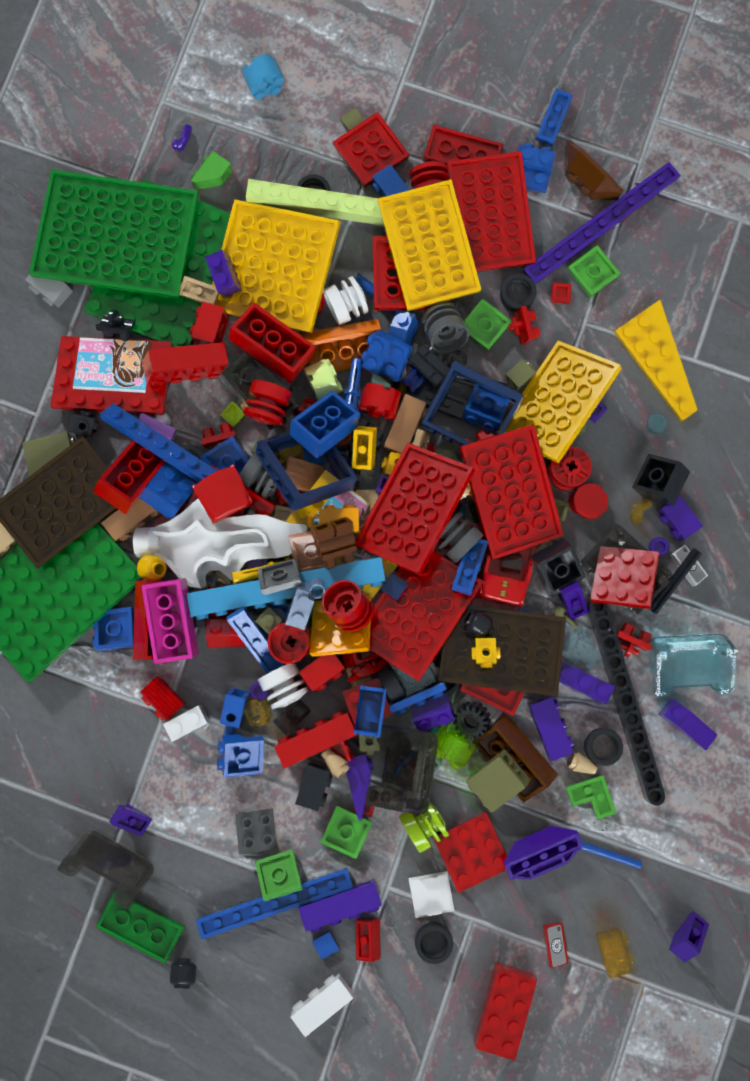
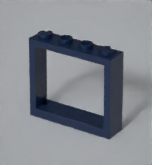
M454 361L422 422L426 427L425 430L433 435L437 432L443 435V440L451 444L455 441L460 444L459 447L471 443L432 423L456 376L459 375L514 402L498 434L507 432L524 396Z
M290 431L257 442L256 456L292 511L354 489L357 480L354 474L355 471L349 467L346 458L341 455L336 445L326 451L324 456L341 480L300 494L274 454L300 443L289 435Z

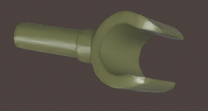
M559 606L556 607L553 613L554 616L566 617L568 624L574 628L578 626V624L565 616L566 609Z

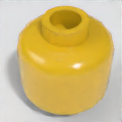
M143 556L137 564L138 574L145 580L158 581L166 573V563L159 556Z

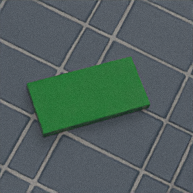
M114 890L96 925L97 929L165 964L185 925L118 890Z

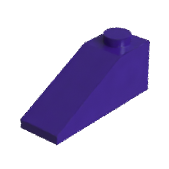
M669 699L658 714L704 750H707L717 737V734L674 699Z
M366 754L347 761V765L350 768L346 774L359 821L364 818L372 779L371 771L374 770L372 759H368Z

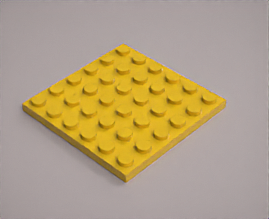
M234 199L221 250L230 255L242 290L227 297L219 294L215 305L224 307L228 315L241 317L254 302L289 328L312 334L341 222L339 220Z

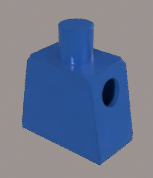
M232 687L226 693L220 724L225 725L223 734H235L236 729L240 728L243 724L250 691Z

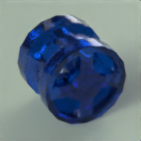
M413 368L401 381L403 384H407L409 390L413 392L424 382L425 378L417 373L416 368Z

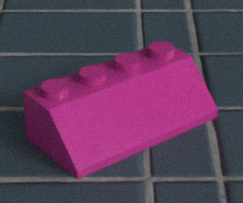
M181 578L141 585L154 664L191 659L198 656L193 617H190L186 594L189 593L187 579Z

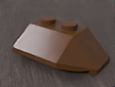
M572 140L567 142L564 150L565 176L571 184H575L582 195L589 197L591 200H617L622 194L623 189L581 147Z

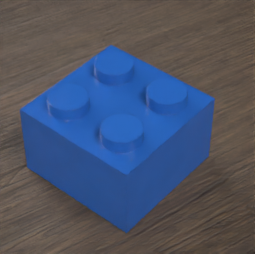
M165 462L145 487L140 499L171 520L193 493L192 485L195 484L196 486L197 483Z

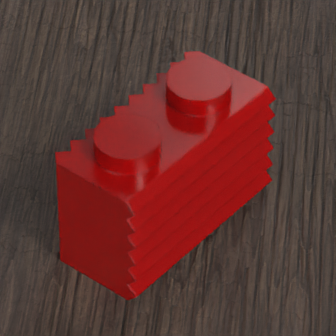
M156 676L140 691L143 695L141 697L142 701L156 709L154 713L160 720H170L186 705L161 676Z

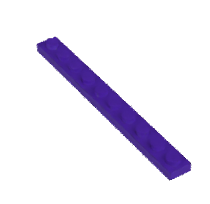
M668 162L536 259V263H532L524 268L523 273L530 277L536 285L677 181L681 175Z

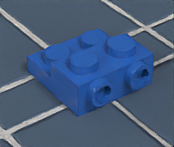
M531 143L519 145L518 151H522L526 189L546 193L556 152H552V149L549 147L534 148V145Z
M382 330L372 333L367 339L369 348L361 357V361H363L362 367L376 375L383 374L396 382L400 381L412 346Z
M475 384L462 418L468 424H479L488 432L493 430L497 432L510 400Z
M233 435L202 455L201 458L206 464L213 465L219 470L228 468L233 464L240 476L250 456L247 451L242 449Z
M134 608L110 609L100 620L94 623L92 626L94 628L92 644L95 650L101 652L133 647Z
M242 734L222 735V741L218 742L219 754L221 753V758L217 759V768L221 770L224 778L262 774L263 736L243 738Z

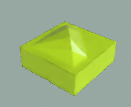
M233 401L220 414L233 428L246 416L243 414V410Z

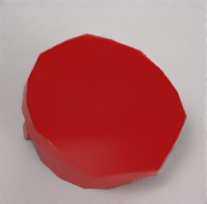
M588 483L579 486L571 494L568 503L574 513L584 517V519L595 520L607 510L608 496L598 484Z

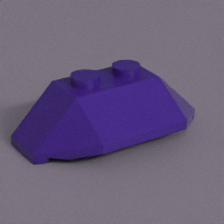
M550 826L516 841L504 861V866L510 879L531 880L567 864L576 855L577 851L583 848L577 830Z

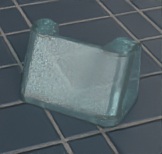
M714 633L651 638L650 658L655 696L665 698L673 693V688L710 686L717 694L734 692L737 649L726 635Z

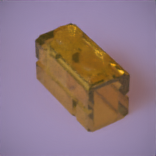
M619 928L596 933L606 974L609 978L632 973L631 965H634V959L631 952H627L626 945H629L626 933H622Z

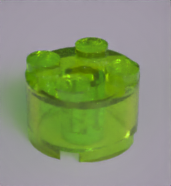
M442 726L431 745L432 755L440 760L446 759L450 762L449 765L456 770H459L461 767L465 768L477 746L474 743L472 746L469 745L468 742L470 740L465 739V736H460L458 732L452 729L449 732L445 731L446 727Z

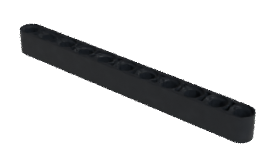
M589 600L587 603L588 614L609 684L615 686L612 692L643 797L648 803L659 806L665 801V792L608 604L600 603L601 609L596 611L593 608L594 602ZM601 619L607 623L605 630L599 627L598 623ZM606 638H609L612 641V647L610 649L606 648L604 645V641ZM612 657L618 660V665L615 668L610 665ZM619 675L624 679L622 686H618L615 681ZM625 694L629 697L627 705H623L621 702V698ZM632 713L635 716V721L629 724L627 717ZM635 733H639L641 736L638 743L633 741ZM641 752L646 753V760L644 762L639 761V754ZM648 771L652 773L650 781H646L644 778L645 773ZM653 791H657L658 797L652 801L650 794Z

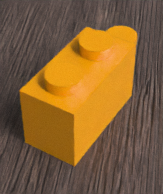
M326 505L324 509H319V514L306 515V525L311 530L312 526H316L314 525V519H319V524L326 522L330 524V521L348 517L353 521V534H359V508H355V505H343V508Z

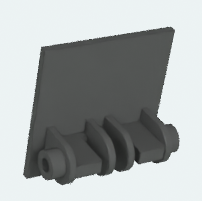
M273 808L235 814L239 855L277 848Z

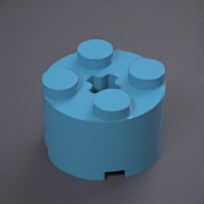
M268 54L261 55L252 59V64L249 67L247 64L244 66L242 75L255 100H259L269 94L276 95L281 91L280 87L283 85L285 78L275 57L272 58Z

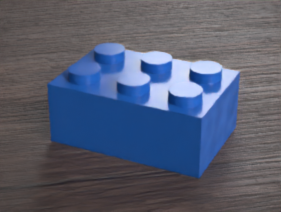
M332 390L291 420L289 435L314 457L318 458L358 427L360 413Z

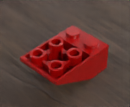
M224 586L208 587V589L219 588ZM235 609L227 610L228 614L216 616V613L208 614L209 618H206L205 637L209 648L246 647L227 621V616L234 613Z

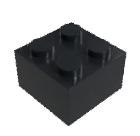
M648 453L632 488L642 497L674 506L690 471L682 462Z
M564 538L530 556L544 588L552 596L575 582L586 578L572 545Z
M312 762L307 764L296 799V805L319 811L320 807H324L328 793H325L326 787L330 788L333 775L328 767Z

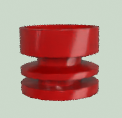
M438 161L424 162L414 166L409 172L411 186L413 189L449 180L448 166Z
M253 380L249 395L256 400H246L245 403L249 407H244L243 414L263 424L282 425L283 419L279 416H285V411L278 406H288L291 392L274 383Z
M569 447L559 463L550 460L547 465L549 482L560 491L569 492L576 490L588 479L591 473L592 464L590 457L578 447ZM569 464L572 465V468H573L572 471H569V467H568Z
M340 580L333 583L327 588L322 597L323 611L345 632L362 630L373 617L374 608L372 602L352 581Z
M285 622L275 626L268 637L270 654L277 661L284 664H293L302 660L310 653L311 628L306 624L305 630L286 625ZM289 639H297V642L290 643Z

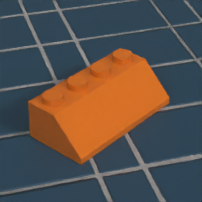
M374 319L314 330L312 334L304 332L305 339L316 346L310 365L323 359H329L336 372L351 369L352 359H361L363 353L368 350V337L372 333L381 330L379 320Z

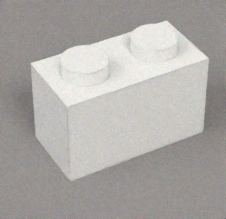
M198 705L163 725L173 742L210 723V720L203 706Z

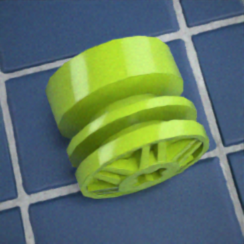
M428 799L423 801L427 807L426 811H423L420 804L417 805L418 816H415L411 810L399 816L402 825L420 854L432 847L429 840L430 836H433L437 842L441 841L437 834L438 831H441L445 838L449 836L444 819L438 809Z

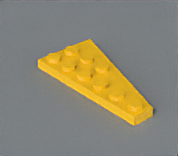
M659 300L615 330L614 334L679 421L682 422L698 409L661 300Z

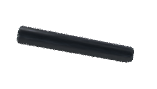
M693 548L653 600L651 609H649L651 612L657 614L702 555L699 550Z

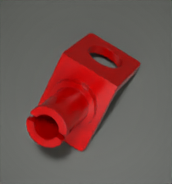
M347 740L330 747L334 753L345 761H351L355 758Z

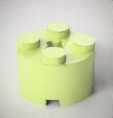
M323 359L304 368L310 386L314 393H316L317 401L332 390L338 395L343 392L342 386L335 376L337 375L329 359Z

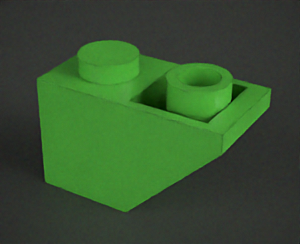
M212 151L209 156L204 158L200 169L196 170L192 175L191 181L194 189L201 190L223 186L233 172L231 163Z

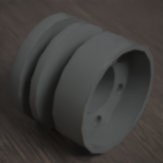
M449 302L438 303L430 307L423 314L421 320L422 327L428 336L431 347L437 353L450 354L461 349L466 344L469 338V330L454 304Z
M254 453L244 466L240 477L245 487L252 490L257 486L255 493L269 500L275 494L277 487Z
M461 512L450 518L440 537L444 542L439 548L442 549L449 545L451 548L446 555L455 564L483 536L475 526L469 530L465 529L469 522L468 519L462 524L458 522L463 516Z

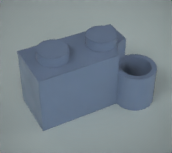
M315 578L310 583L301 581L302 585L296 586L286 615V625L305 630L314 599L322 598L325 593V583L320 578ZM314 586H320L322 589L320 591H315L312 588Z

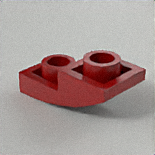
M375 658L370 663L367 662L362 666L358 664L351 670L352 675L347 680L349 682L363 680L384 668L389 662L383 658L379 660Z

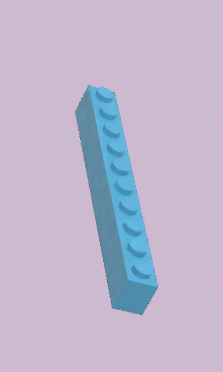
M381 557L337 565L331 569L320 568L299 572L301 581L310 583L315 578L322 579L325 583V591L333 583L340 580L352 581L360 589H363V585L370 584L371 587L382 586V581H386ZM256 580L186 594L190 617L196 616L197 620L209 618L208 614L211 613L221 616L228 614L227 610L235 609L237 611L242 607L247 610L248 606H254L255 609L264 608L266 603L274 602V605L285 604L286 599L293 597L296 587L263 596L260 581ZM314 586L312 589L315 591H320L322 588L320 586Z

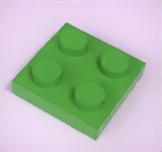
M598 245L567 268L590 298L621 274Z
M484 299L478 303L464 320L469 330V337L486 351L491 349L512 323L510 319Z
M337 805L320 843L357 859L373 821L367 818L359 821L356 813Z
M293 849L255 861L261 892L265 902L303 890Z

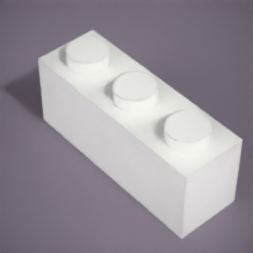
M340 973L335 977L331 975L325 980L323 987L320 989L315 988L308 994V999L304 1002L300 1000L292 1007L291 1019L305 1037L353 999L354 992Z

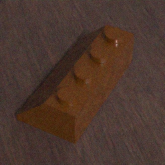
M507 714L490 726L483 736L479 739L476 738L472 742L487 761L505 749L531 780L526 788L517 794L523 803L548 788L558 776L557 772Z

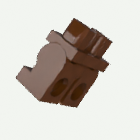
M348 517L330 521V524L326 522L311 527L317 555L327 569L336 567L335 558L340 556L343 563L354 562V552L357 551L352 530L354 529L353 521Z

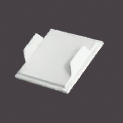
M447 871L409 878L416 918L454 911Z

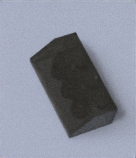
M247 352L221 372L245 402L248 399L256 400L249 395L253 380L267 381L283 387L264 364ZM292 396L288 406H278L285 411V416H279L283 419L282 424L294 417L300 407ZM265 424L269 430L278 427V425Z

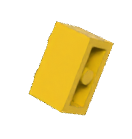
M358 426L354 429L352 468L371 470L375 466L376 427Z

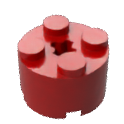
M367 383L363 389L359 411L369 413L368 416L371 418L379 419L382 416L388 420H395L401 392L392 387L388 390L383 388L384 385Z

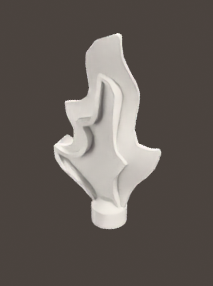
M197 499L181 514L166 523L156 527L136 528L133 535V548L137 558H142L146 555L161 557L179 579L186 578L188 586L201 589L207 587L206 576L210 570L221 571L232 580L231 572L241 571V568L247 561L291 555L289 535L307 532L308 526L306 524L288 523L267 515L258 514L228 517L221 522L213 524L199 499Z

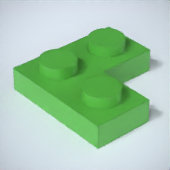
M602 774L565 787L572 807L591 801L596 819L616 814Z

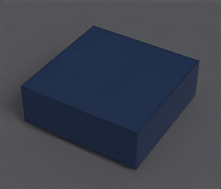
M391 573L382 586L381 591L398 601L408 587V583Z

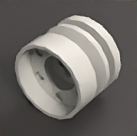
M353 276L347 278L349 287L344 280L340 281L341 291H339L335 284L323 289L328 307L339 326L351 321L350 311L356 317H360L359 309L363 314L368 313L364 292Z
M296 663L286 664L258 679L263 691L272 689L274 692L267 697V700L269 701L275 697L278 700L270 705L272 710L286 707L301 699L309 691L308 687L301 690L297 687L303 684L304 680L295 682L293 679L299 674Z

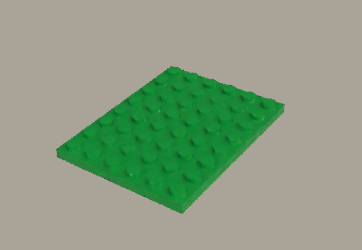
M51 169L29 275L41 279L179 299L199 192L190 189Z
M145 179L142 180V183L155 184ZM198 200L184 276L212 285L213 279L205 257L222 249L231 213ZM94 286L84 312L102 320V317L105 314H109L110 310H118L119 316L135 320L132 332L154 341L172 342L173 347L192 345L193 340L190 335V329L196 323V310L198 306L201 307L202 303L183 296L175 299Z
M99 523L39 569L35 567L18 544L0 559V651L27 683L35 680L87 632L95 622L100 620L108 610L135 587V581L143 580L138 574L137 565Z

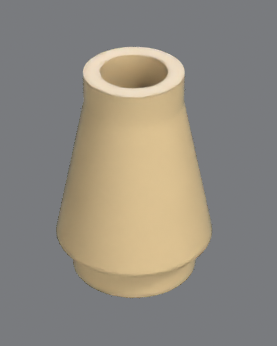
M330 748L321 754L333 776L340 778L349 770L348 762Z
M578 752L570 754L567 759V767L571 771L594 775L597 771L598 765Z

